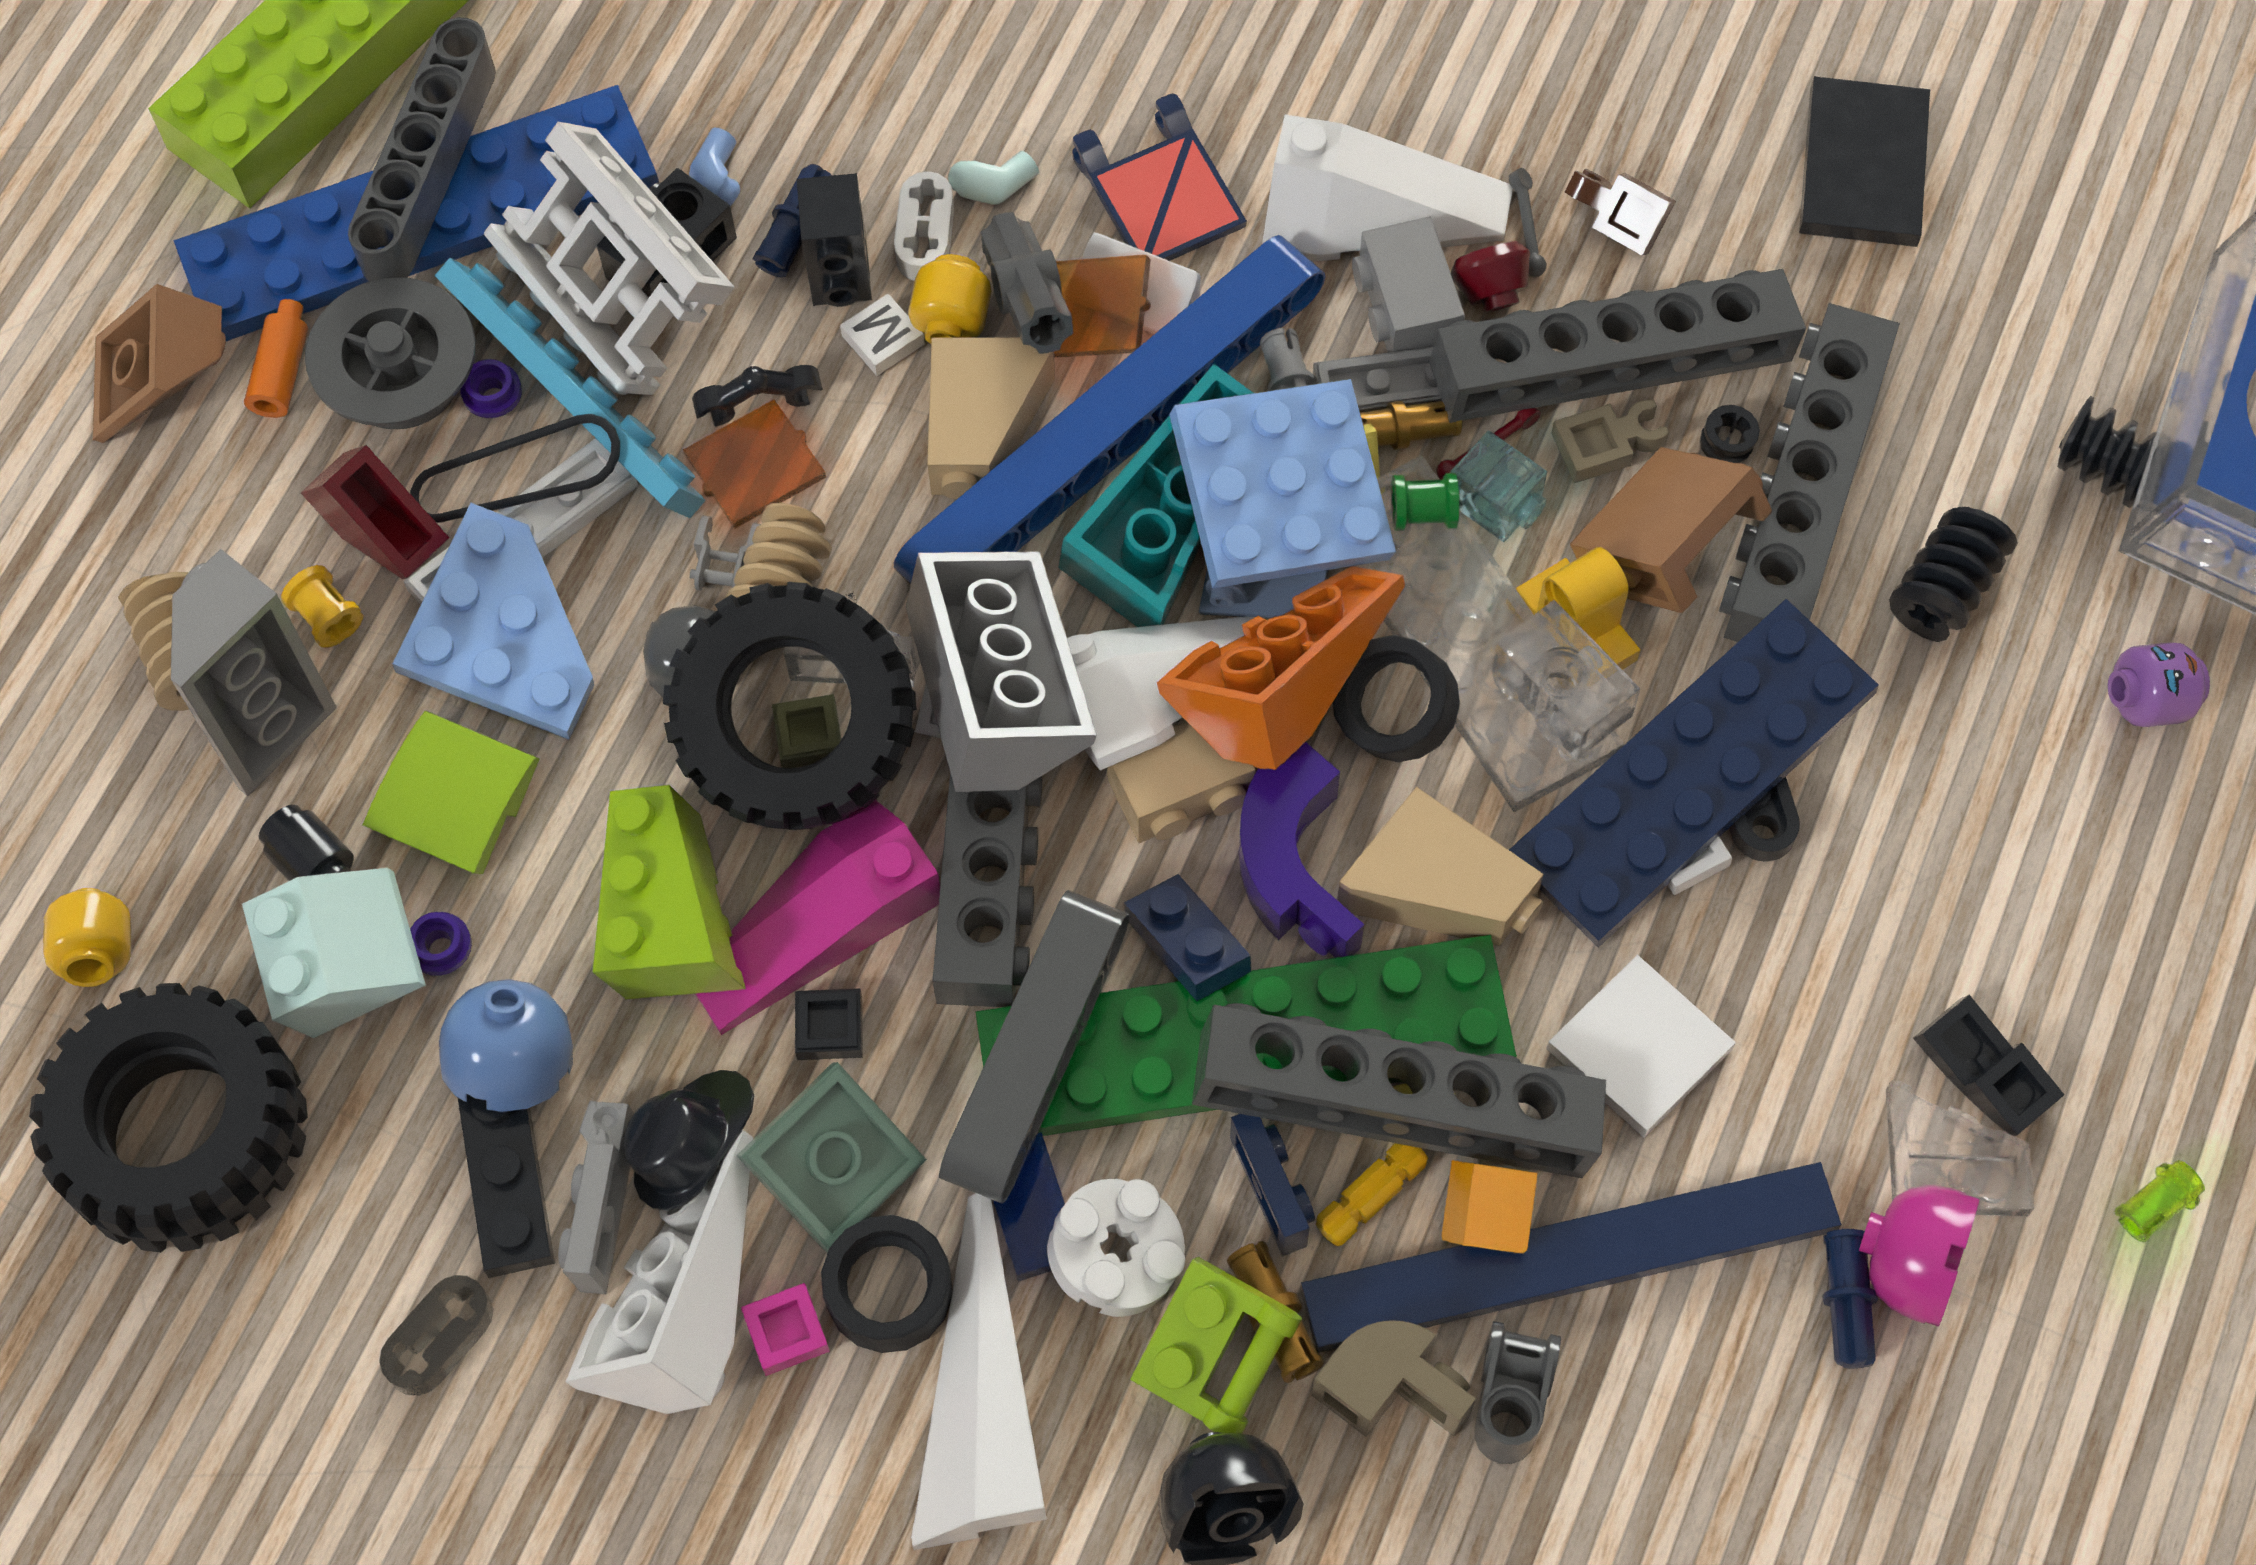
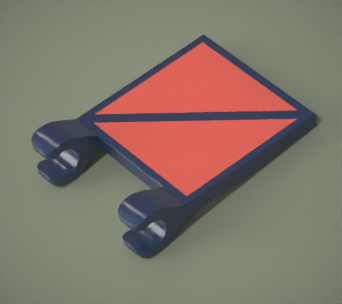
M1174 93L1156 100L1158 111L1155 114V123L1167 140L1113 164H1109L1097 134L1090 129L1073 137L1075 148L1072 150L1075 164L1090 181L1125 244L1168 261L1245 228L1247 225V220L1194 132L1180 98Z

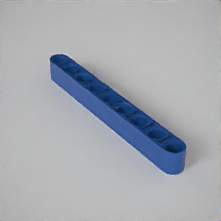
M1276 235L1271 237L912 536L898 552L894 560V569L911 585L918 553L1017 552L1144 445L1169 417L1174 405L1181 403L1213 364L1229 373L1260 346V340L1266 333L1282 328L1308 306L1320 292L1326 278L1325 272L1283 236Z

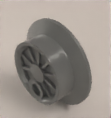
M404 277L383 278L363 283L348 290L331 302L319 315L310 331L306 344V371L319 398L340 416L357 423L384 429H407L432 420L452 402L472 370L475 360L476 340L466 311L448 292L434 284L418 279Z

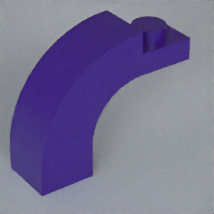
M1305 742L1276 770L1258 769L1248 787L1243 802L1240 822V873L1245 892L1255 913L1278 941L1295 924H1298L1300 936L1318 954L1325 956L1330 953L1334 958L1351 956L1361 949L1364 924L1310 876L1303 866L1297 850L1298 841L1305 829L1337 799L1340 771Z

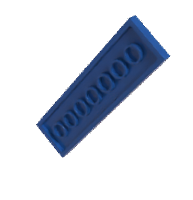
M615 85L470 136L416 264L409 276L445 264L449 258L456 260L492 247L493 245L485 237L484 232L491 223L505 224L507 220L502 214L508 206L532 209L535 212L557 180L540 161L546 151L554 152L545 139L557 122L597 129L648 188L659 182L656 170L619 86ZM373 171L173 240L193 296L222 306L221 332L225 334L226 341L262 329L265 317L271 313H277L279 303L283 299H292L303 305L302 314L327 306L348 290L369 282L363 276L350 244L348 229ZM587 190L573 211L578 216L582 215L590 202H599Z

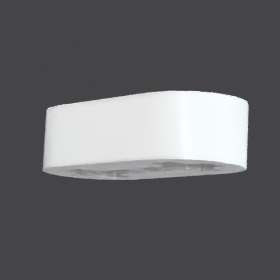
M928 171L914 174L903 183L900 190L894 239L897 267L901 274L915 281L921 266L934 261L941 255L950 254L954 219L952 186L946 178L938 173ZM924 196H935V200L931 203L930 216H921L919 204H922ZM919 237H928L930 250H927L925 258H914V253L918 250Z

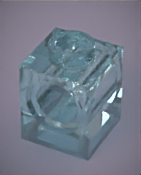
M1489 430L1450 472L1456 473L1458 479L1459 511L1502 542H1505L1519 526L1528 529L1540 516L1547 502V499L1542 496L1547 471Z

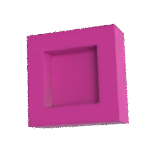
M805 1283L741 1307L765 1376L830 1352Z

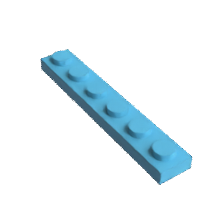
M449 258L434 276L573 416L594 414L609 421L615 427L620 439V457L618 461L663 507L691 518L706 501L690 485L695 475L673 455L667 453L662 457L651 446L656 436L632 415L628 414L624 419L612 407L618 400L617 397L596 378L589 376L585 380L574 369L580 362L579 359L558 340L551 338L547 342L536 331L542 325V322L518 301L514 300L510 304L500 294L501 290L505 287L504 284L492 272L479 263H476L470 269ZM582 424L611 453V441L608 433L596 424Z

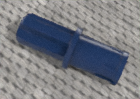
M809 164L801 170L797 179L832 175L823 170L819 165ZM797 179L784 204H778L774 207L772 211L774 220L752 258L761 270L780 278L787 276L789 268L802 245Z
M1838 1229L1829 1231L1827 1235L1823 1236V1241L1826 1245L1829 1290L1824 1292L1822 1298L1823 1303L1830 1306L1834 1360L1837 1365L1847 1369L1870 1367L1876 1360L1872 1305L1877 1303L1878 1296L1875 1290L1870 1288L1868 1254L1859 1251L1865 1231L1858 1229Z

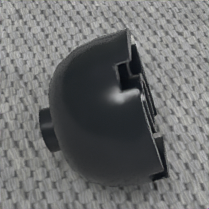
M1210 1432L1197 1437L1175 1457L1163 1474L1158 1502L1161 1524L1170 1549L1173 1553L1176 1549H1179L1184 1562L1190 1565H1229L1257 1556L1255 1548L1248 1544L1263 1540L1271 1533L1276 1544L1281 1542L1301 1520L1304 1505L1296 1482L1277 1450L1265 1441L1252 1435Z

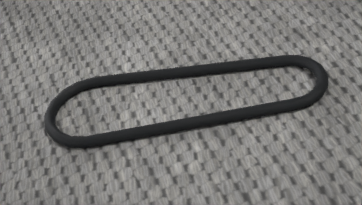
M594 414L576 415L434 465L424 470L415 479L410 494L420 504L419 492L422 485L428 478L436 474L586 423L601 426L608 433L611 441V455L606 466L597 475L587 480L478 504V506L494 511L590 489L602 483L614 471L620 457V439L615 427L605 418ZM468 507L438 514H428L436 523L463 518Z

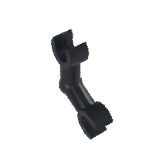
M811 365L794 366L785 372L750 366L741 375L724 386L711 385L694 393L692 401L696 418H701L711 412L714 426L716 427L732 420L735 416L734 407L753 395L763 393L785 396L786 402L789 405L800 407L810 405L806 389L823 390L818 369Z

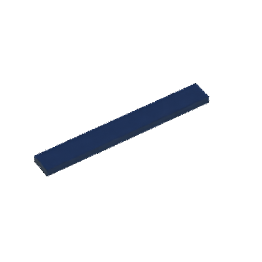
M1818 1162L1530 1229L1528 1249L1525 1253L1460 1245L1301 1282L1300 1291L1316 1351L1321 1353L1337 1349L1351 1334L1376 1322L1405 1321L1428 1328L1825 1235L1829 1231L1840 1229L1842 1224L1822 1164Z

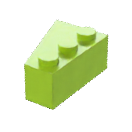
M670 785L610 791L592 973L626 1000L746 989L742 972L736 967L729 937L732 936L729 921L722 914L715 886L718 884V879L702 817Z

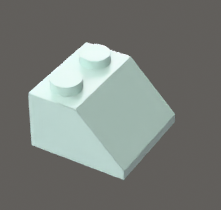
M389 868L297 877L242 904L271 1018L277 1023L315 1038L426 986L395 874Z

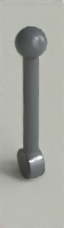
M1519 168L1509 175V182L1514 191L1517 192L1526 248L1530 251L1529 276L1539 277L1546 271L1547 263L1545 258L1539 255L1528 192L1532 188L1533 182L1530 174L1524 168Z

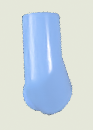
M714 127L710 130L690 166L689 175L731 206L740 193V185L736 180L728 177V171L724 165L736 145V140L729 132Z

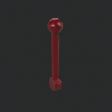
M1537 408L1520 410L1513 420L1456 459L1441 461L1436 468L1439 480L1444 478L1445 473H1456L1458 478L1461 469L1519 429H1528L1534 425L1540 418L1541 412Z

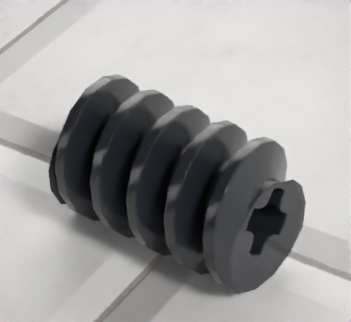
M2090 396L2078 412L2059 445L2060 454L2057 467L2066 471L2081 460L2079 480L2084 483H2088L2101 472L2104 473L2101 492L2107 496L2120 486L2125 485L2122 504L2128 508H2131L2144 497L2148 498L2144 516L2152 521L2162 513L2160 510L2181 446L2175 444L2163 455L2157 454L2160 434L2153 432L2140 443L2136 442L2138 422L2131 420L2116 431L2113 429L2116 410L2110 407L2096 419L2091 417L2095 398Z
M1957 507L1948 510L1942 515L1937 529L1933 530L1929 535L1925 547L1919 550L1913 566L1906 570L1901 580L1902 584L1896 586L1889 599L1892 613L1899 622L1917 635L1935 642L1946 640L1950 635L1949 629L1959 630L1966 627L1970 619L1968 611L1978 608L1982 600L1981 593L1989 591L1994 582L1993 574L2001 572L2006 563L2005 556L2014 552L2018 544L2016 535L2004 522L1982 510L1970 507Z

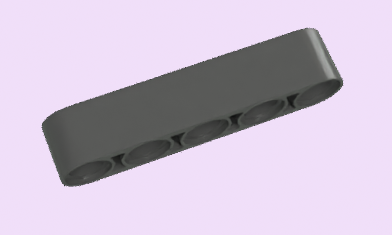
M457 17L447 20L433 34L348 229L349 241L362 274L369 282L392 277L408 278L412 272L495 80L496 70L484 30L478 22L472 19Z
M1069 890L1064 893L949 1141L939 1171L940 1179L1002 1204L1007 1200L1118 955L1129 924V913Z

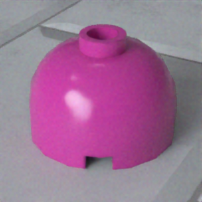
M1924 1185L1911 1187L1895 1196L1887 1208L1885 1216L1871 1212L1859 1251L1872 1255L1869 1279L1877 1296L1892 1310L1923 1324L1926 1322L1938 1327L1940 1326L1956 1280L1960 1260L1968 1242L1979 1198L1966 1195L1965 1192L1953 1188Z

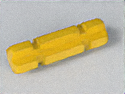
M1394 1143L1386 1151L1387 1155L1384 1161L1378 1158L1341 1193L1342 1197L1339 1203L1332 1201L1317 1215L1315 1225L1320 1233L1333 1245H1343L1358 1231L1356 1228L1359 1226L1357 1224L1359 1221L1366 1224L1403 1189L1404 1179L1410 1182L1426 1167L1428 1157L1422 1148Z

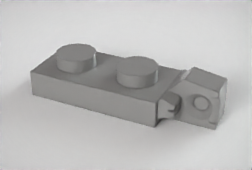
M590 1101L579 1130L588 1142L584 1165L578 1164L573 1173L571 1197L576 1206L572 1227L566 1228L561 1235L558 1258L563 1273L580 1292L607 1294L630 1172V1165L626 1161L623 1146L624 1133L634 1112L625 1103Z

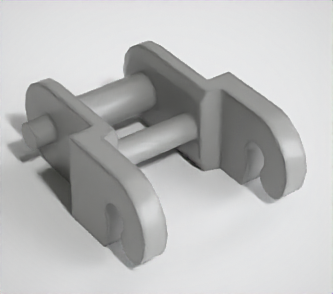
M703 515L700 519L694 541L698 563L696 570L691 569L690 578L694 579L695 589L701 591L705 582L732 586L733 588L735 586L734 578L736 572L740 567L744 566L743 558L748 547L753 545L754 531L761 524H752L747 545L741 546L738 554L711 550L708 532L712 531V517ZM711 559L735 562L734 573L709 570Z

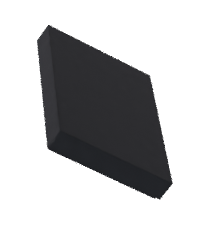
M1813 77L1809 98L1799 233L1912 247L1918 246L1922 235L1930 89Z

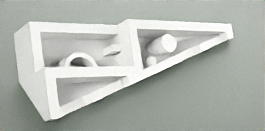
M977 1193L969 1196L967 1201L911 1536L914 1550L979 1538L978 1532L1047 1520L992 1201Z

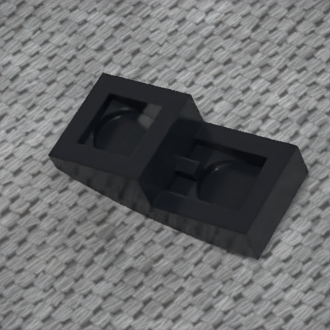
M1970 994L1957 1000L1913 1037L1944 1075L1975 1106L2012 1137L2020 1134L2065 1095L2023 1043L2014 1046L2009 1044Z

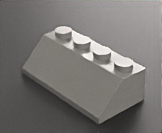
M222 549L206 563L197 565L186 575L181 587L172 596L171 681L238 789L249 796L337 707L277 593Z
M1040 552L918 553L906 610L955 791L1019 790L1093 745L1097 734Z

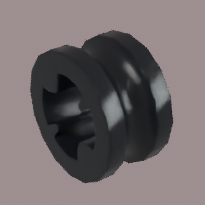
M1736 405L1718 407L1708 416L1705 426L1701 431L1700 445L1702 451L1709 458L1732 463L1743 462L1753 452V448L1758 441L1760 433L1758 421L1751 412L1743 407ZM1722 426L1731 427L1730 433H1733L1735 429L1741 432L1742 436L1738 444H1729V437L1725 441L1718 437Z

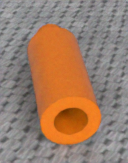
M281 300L277 313H271L265 317L244 398L246 408L260 416L280 418L288 413L308 333L307 324L301 320L303 305L295 300Z

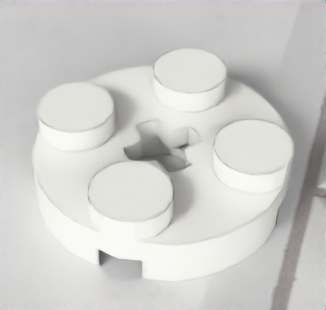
M1104 1179L1089 1183L1078 1189L1071 1195L1056 1216L1047 1244L1049 1265L1062 1290L1079 1303L1083 1299L1089 1305L1101 1308L1099 1313L1112 1317L1135 1315L1154 1306L1166 1294L1185 1265L1184 1236L1176 1215L1170 1206L1159 1197L1156 1188L1148 1181L1141 1179L1130 1181ZM1108 1233H1117L1120 1237H1125L1130 1243L1131 1248L1127 1252V1262H1120L1115 1253L1105 1255L1101 1250V1245L1109 1238Z

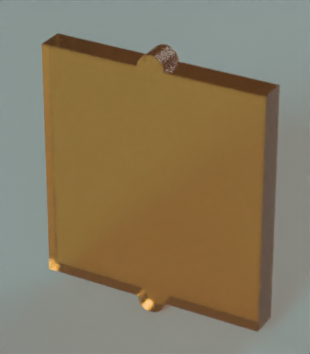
M1147 255L1056 261L1062 296L1072 316L1073 334L1064 340L1060 350L1054 351V358L1133 353L1141 346L1145 311H1148L1151 307V302L1147 299L1151 259Z
M775 399L683 449L685 457L703 482L702 489L704 495L715 499L734 529L762 514L765 507L771 503H782L826 478L824 469L806 445L805 432L803 430L796 431Z

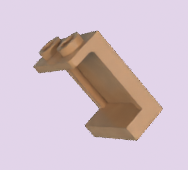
M1660 447L1575 537L1570 546L1577 559L1596 547H1602L1616 559L1626 576L1628 583L1627 599L1683 613L1698 597L1685 568L1734 515L1764 521L1772 513V509L1762 489V480L1753 467L1742 463H1732L1704 457L1697 453H1686Z

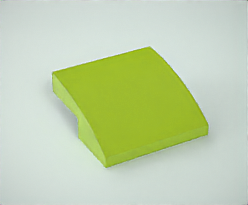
M424 711L393 759L362 825L469 872L483 874L506 817L517 816L540 758L434 713Z

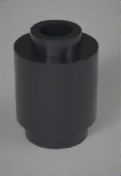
M298 805L285 806L272 814L259 832V840L264 845V855L288 881L302 876L351 871L350 869L354 861L353 853L310 810L303 811Z

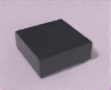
M860 988L795 991V1054L797 1060L863 1058L862 993Z

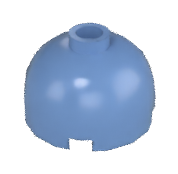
M512 979L488 981L469 989L449 1009L441 1028L439 1060L442 1080L456 1097L467 1102L466 1094L476 1099L486 1100V1108L493 1111L504 1112L528 1109L550 1099L560 1090L559 1081L566 1075L567 1071L570 1074L573 1066V1044L567 1015L547 991L529 982Z

